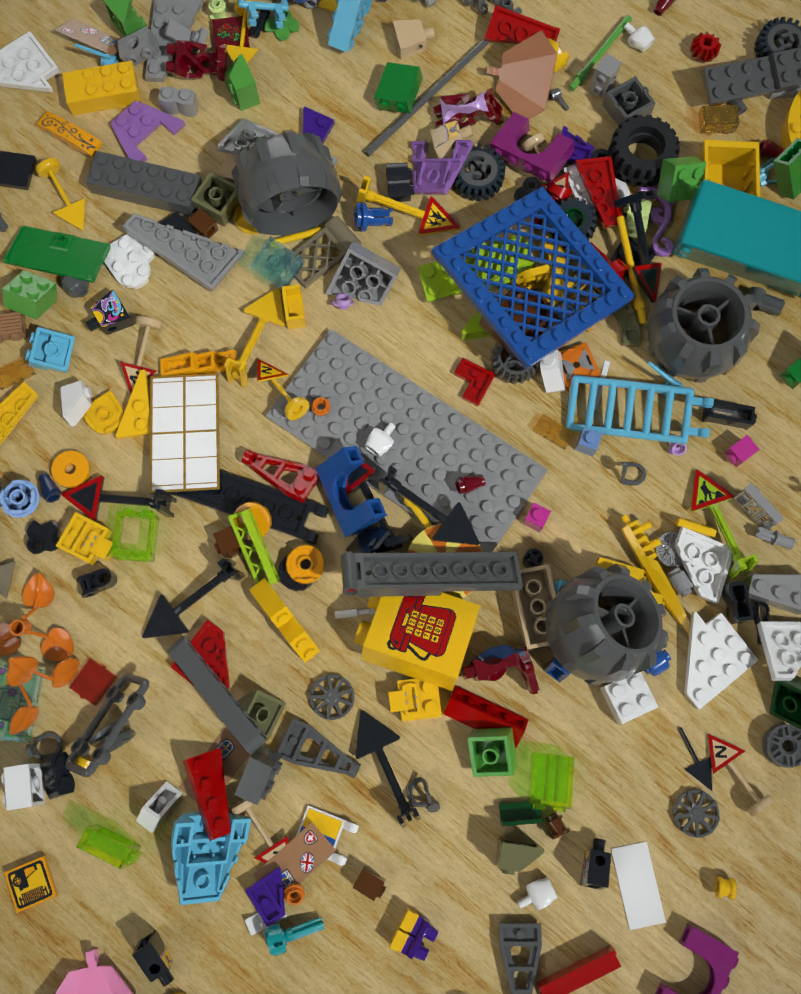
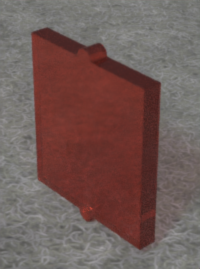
M90 658L69 688L79 694L81 699L85 698L97 706L117 676L108 671L106 666H101Z

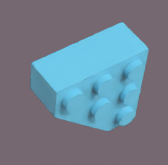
M336 0L338 6L332 16V21L334 22L328 32V45L344 52L350 51L355 43L353 39L359 34L364 24L362 18H365L366 14L369 13L373 0Z

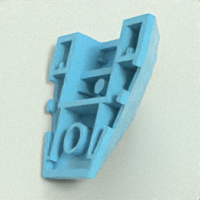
M200 812L184 813L174 822L171 849L180 905L220 900L230 878L229 872L233 864L237 863L239 859L237 855L242 844L245 845L248 839L251 823L250 817L229 813L231 833L209 841Z

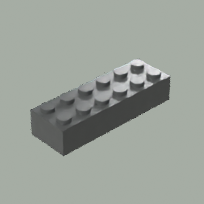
M97 151L86 184L93 194L173 213L178 211L182 215L190 216L195 212L191 198L202 184V179L198 174Z

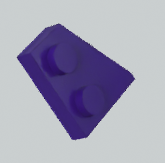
M304 106L303 134L308 132L319 136L323 144L335 121Z
M563 126L561 135L574 140V153L567 162L575 163L576 160L592 158L594 147L584 142L578 135L574 136L571 134L568 128Z
M279 866L245 889L267 927L285 915L282 870Z

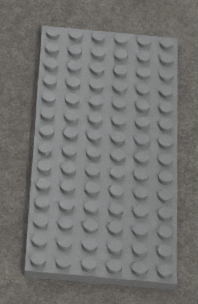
M332 329L329 330L285 389L292 399L295 397L307 399L309 409L306 414L297 420H289L284 413L288 401L281 395L266 415L267 419L327 459L343 447L357 446L362 459L377 469V472L366 480L368 486L415 518H417L410 507L405 505L403 497L398 492L395 493L389 489L383 494L378 490L379 480L381 478L385 479L388 476V468L390 466L397 469L396 479L404 487L444 515L448 516L456 504L460 502L480 542L482 552L494 551L548 471L545 467ZM318 397H324L330 402V411L324 416H318L312 411V402ZM319 405L318 409L322 410L325 406ZM392 423L396 428L389 436L394 440V444L386 453L378 458L366 450L364 445L374 428L384 431L387 425ZM483 475L485 486L467 495L457 492L455 481L459 477ZM422 510L432 526L442 524Z

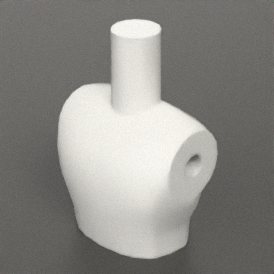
M629 22L624 26V29L631 34L627 42L632 48L644 52L655 41L654 36L646 26H642L637 30Z
M389 423L384 431L374 428L364 445L366 450L378 458L386 453L394 444V440L389 435L396 428L395 425Z
M546 877L527 884L528 895L517 900L520 908L533 903L539 911L550 905L558 896L549 878Z

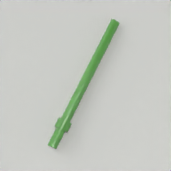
M626 15L586 66L578 71L575 79L568 86L570 91L573 92L580 83L584 82L590 70L624 30V26L628 22L630 23L632 20L630 15Z

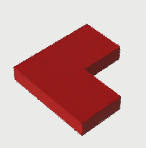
M465 358L461 359L454 372L455 376L469 382L462 399L479 407L495 377V373Z

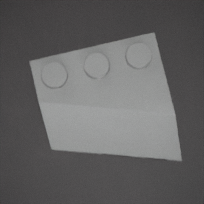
M353 241L325 294L338 295L344 293L361 302L381 306L401 268Z

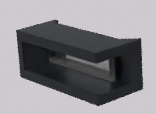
M714 399L712 408H703L702 422H711L747 430L755 424L757 419L755 407Z

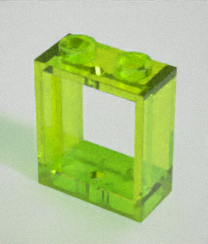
M123 509V511H117L111 557L122 561L154 562L159 516L152 510L135 512L133 509ZM124 519L150 520L146 551L120 550Z
M98 824L86 827L76 846L119 869L131 866L132 863L135 864L141 854L139 852L141 845Z

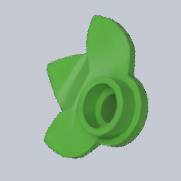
M289 10L283 11L286 16V20L283 21V29L276 28L274 16L266 21L265 32H275L277 39L280 41L288 39L290 32H298L299 23L296 19L292 18Z

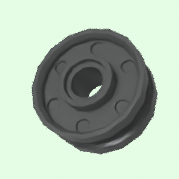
M117 721L93 735L89 739L90 745L103 744ZM129 721L122 728L110 747L109 752L121 747L136 735L133 729L123 731L129 725Z
M783 724L773 726L765 732L762 739V749L770 763L785 768H794L801 765V729L793 725ZM784 741H787L789 744L788 751H785L782 747Z

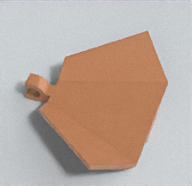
M541 30L504 52L501 69L487 67V74L500 76L495 91L512 112H516L530 120L546 109L554 76L557 52Z

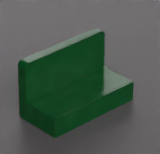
M539 800L499 804L500 824L502 826L544 823V819L541 817Z

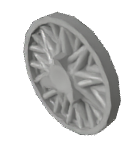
M677 532L662 534L659 537L662 544L655 547L657 559L667 567L676 568L683 565L674 546L678 536Z

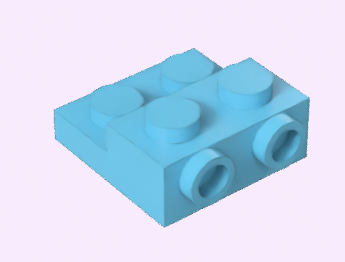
M37 327L36 333L32 332L29 343H33L32 350H27L25 360L29 361L28 366L67 373L75 337Z

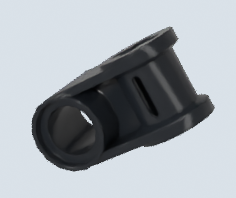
M105 568L76 578L82 590V598H88L112 588L118 580L114 572ZM109 574V580L103 583L104 575Z

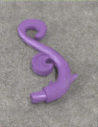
M639 187L638 192L655 190L656 197L653 199L655 201L658 200L663 206L664 216L659 215L663 213L660 207H653L650 210L649 219L654 224L660 225L652 239L651 246L656 255L661 257L669 256L674 249L671 240L666 237L661 239L666 246L665 248H660L657 241L670 224L673 213L672 204L675 202H668L657 195V187Z

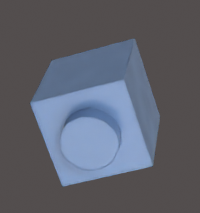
M584 427L575 450L593 456L597 451L602 433Z

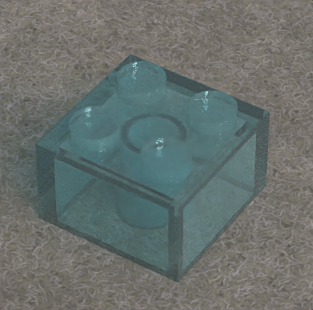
M270 236L250 267L282 290V286H289L305 261Z

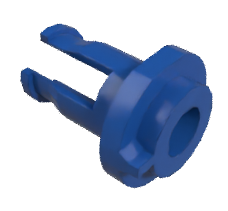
M357 202L354 209V225L358 227L360 232H366L367 226H392L393 217H389L392 208H367L366 202Z

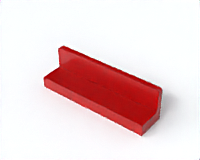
M455 686L443 713L445 716L473 729L512 727L515 748H517L523 737L529 720L458 686Z
M609 945L536 982V985L541 994H569L620 968L621 965L616 956L615 949Z

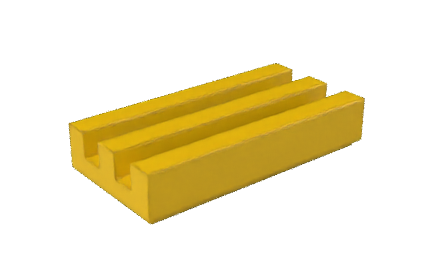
M679 516L676 517L675 524L677 526L685 527L708 536H716L717 531L714 527Z

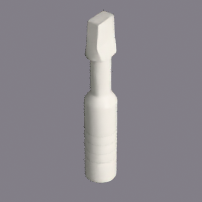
M369 608L335 611V619L357 617L362 614L372 615L375 614L376 610Z

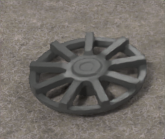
M334 674L323 676L311 688V707L318 716L324 719H340L349 713L354 704V690L348 680L342 676ZM331 678L340 679L336 688L332 687ZM328 679L329 689L326 690L319 683ZM342 683H346L349 689L339 692L338 690ZM316 687L320 688L324 695H314ZM351 693V702L341 699V696ZM313 699H324V702L316 708ZM339 702L349 705L343 713L338 705ZM326 704L328 705L327 716L319 712ZM332 706L336 707L339 713L338 716H330Z
M690 790L681 794L675 802L673 809L674 820L683 833L691 837L701 838L714 832L720 820L717 802L709 794L700 790ZM692 794H700V799L697 805L694 802ZM687 795L691 803L690 807L681 802ZM704 797L708 798L711 803L702 807ZM678 805L685 808L687 813L677 814ZM714 807L715 816L706 814L705 811ZM688 817L689 821L682 827L678 818ZM704 818L714 819V823L711 826V828L706 823ZM692 822L695 823V834L687 831ZM701 822L707 831L699 834V823Z

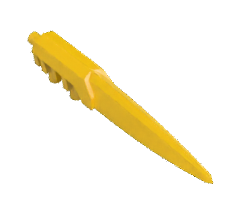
M627 514L620 517L625 525L620 530L641 568L645 570L646 577L656 593L664 595L662 601L665 602V606L689 636L690 621L659 562L653 560L658 557L654 548L662 543L659 538L649 542L644 531L652 527L649 520L642 524H639L638 520L631 522Z

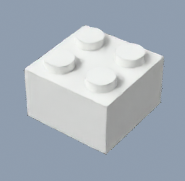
M641 672L622 681L611 682L600 687L617 725L624 724L658 708Z
M41 763L3 768L4 772L1 777L2 783L5 785L3 803L7 811L45 805Z

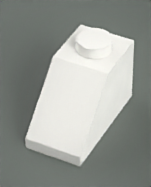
M557 349L540 360V369L546 393L565 391L562 354Z
M82 380L60 387L63 417L71 427L76 426L91 407L92 391L89 386L86 387Z
M166 781L142 807L136 822L153 833L164 821L183 793Z

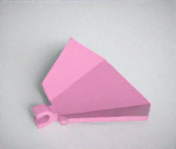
M98 948L86 952L88 967L68 972L55 994L134 993L113 965H99Z

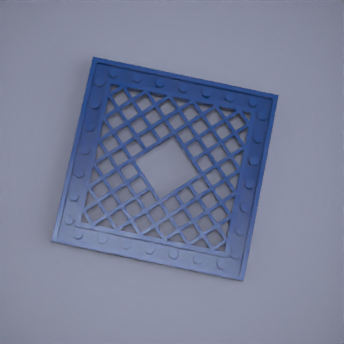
M543 187L439 244L431 251V254L526 370L630 303L636 297ZM530 217V222L523 221ZM534 217L543 219V225L534 224ZM517 224V230L510 229ZM521 225L530 227L529 233L520 231ZM533 228L542 230V236L534 235ZM546 231L554 233V239L545 237ZM504 232L503 238L497 237V235ZM507 233L515 234L516 241L507 239ZM520 236L528 237V244L519 242ZM532 239L540 240L541 247L532 245ZM490 240V246L483 245V243ZM493 242H502V249L493 247ZM545 242L553 243V250L544 248ZM506 243L515 245V252L506 250ZM557 245L565 246L566 253L557 251ZM519 247L527 248L528 255L518 253ZM476 248V254L469 253V251ZM480 249L489 250V257L479 255ZM531 251H540V258L531 256ZM492 253H502L501 260L492 258ZM544 253L552 254L553 261L544 259ZM505 254L514 256V263L505 261ZM466 257L475 258V265L465 263ZM556 257H565V264L556 262ZM518 258L552 265L550 294L516 287ZM569 259L578 260L577 267L569 265ZM478 261H487L488 268L478 266ZM491 263L500 264V271L491 269ZM581 263L586 267V269L581 268ZM504 266L513 267V274L505 273ZM556 267L565 268L564 275L555 273ZM568 269L577 271V278L568 276ZM477 271L486 272L487 278H478ZM581 272L589 274V281L580 279ZM490 274L500 276L499 282L490 281ZM503 277L513 279L512 285L503 284ZM555 278L564 279V286L555 284ZM568 281L576 282V289L567 287ZM580 283L589 285V292L580 290ZM489 285L499 287L498 294L489 292ZM593 286L601 288V295L592 293ZM502 288L512 290L511 297L502 295ZM554 289L563 290V297L555 296ZM515 291L524 293V300L515 298ZM567 292L575 293L576 299H568ZM528 294L537 296V303L528 301ZM579 296H588V303L579 301ZM541 297L550 299V305L540 304ZM592 297L597 298V300L592 303ZM501 299L511 301L510 308L502 307ZM554 300L563 302L562 309L553 307ZM514 302L524 304L523 311L515 310ZM566 303L574 304L575 312L566 310ZM527 305L536 307V314L528 313ZM579 306L585 307L579 311ZM540 308L549 310V317L541 316ZM553 311L562 313V319L552 318ZM513 314L523 316L522 323L513 321ZM566 314L572 315L571 317L565 320ZM526 317L536 319L535 326L526 324ZM539 320L547 321L548 329L539 327ZM552 323L558 324L557 326L552 328ZM525 328L535 330L534 338L525 335ZM538 331L544 332L543 335L538 337Z

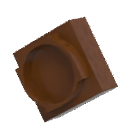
M520 283L519 285L516 286V287L528 289V288H527L525 285H523L522 283ZM512 290L506 293L505 296L511 297ZM515 291V298L524 300V293ZM528 294V301L537 303V296ZM541 297L540 304L549 306L550 303L544 297ZM501 299V306L510 308L511 301ZM514 302V309L523 311L524 304ZM527 305V312L536 314V307ZM540 308V315L549 317V310ZM553 312L552 318L561 320V318ZM513 314V321L522 323L523 316ZM481 316L479 325L517 359L485 318ZM526 317V324L535 326L536 319ZM539 320V327L548 329V322ZM552 323V328L557 326L558 324ZM525 328V335L534 338L535 330ZM538 331V337L544 334V332Z

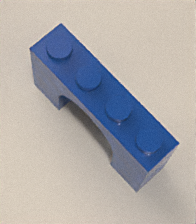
M357 446L343 447L316 468L344 537L358 535L387 516L380 498L365 500L357 507L348 498L346 491L347 478L352 471L364 463Z

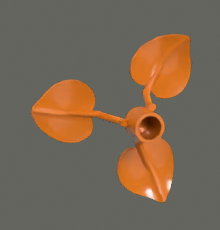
M41 573L35 574L28 581L22 594L24 604L28 607L34 606V608L26 615H22L21 619L12 621L11 624L0 623V656L15 653L20 647V640L17 636L27 634L45 638L41 644V651L43 656L50 661H62L73 656L74 643L66 630L53 628L49 635L32 631V624L27 620L38 607L45 608L49 606L55 596L53 586Z
M18 656L8 658L7 683L10 686H19L27 702V706L19 708L13 715L9 726L10 735L28 729L34 724L39 715V709L36 706H32V702L22 683L29 682L33 674H36L47 680H52L54 688L63 687L75 677L80 660L74 658L65 659L54 668L53 675L48 676L36 671L38 660L34 657Z

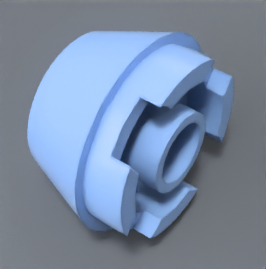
M14 480L4 490L2 489L0 503L8 515L18 518L25 517L37 509L39 505V492L36 486L29 481Z

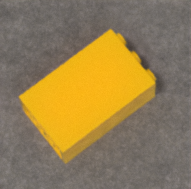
M704 140L696 158L706 162L703 180L706 179L760 197L759 142Z

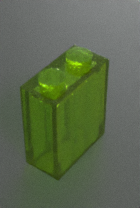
M537 752L531 754L528 804L533 805V809L545 810V807H552L555 812H566V809L572 808L574 757Z

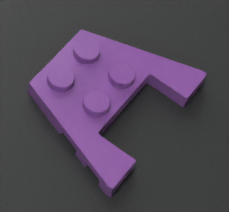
M136 100L110 122L128 158L143 162L147 161V157L136 147L160 125H163L170 133L175 135L185 126L183 120Z
M456 140L452 158L425 159L429 144L426 141H412V148L414 149L412 162H414L415 170L413 171L414 193L417 195H447L474 143L471 140Z

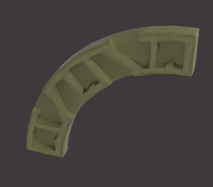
M573 271L572 277L577 278V271ZM581 272L580 279L589 280V274ZM628 303L614 312L613 315L621 331L622 346L640 348V325L635 316L634 309Z

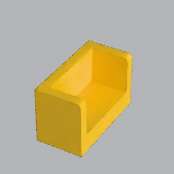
M300 285L282 286L288 329L306 327Z

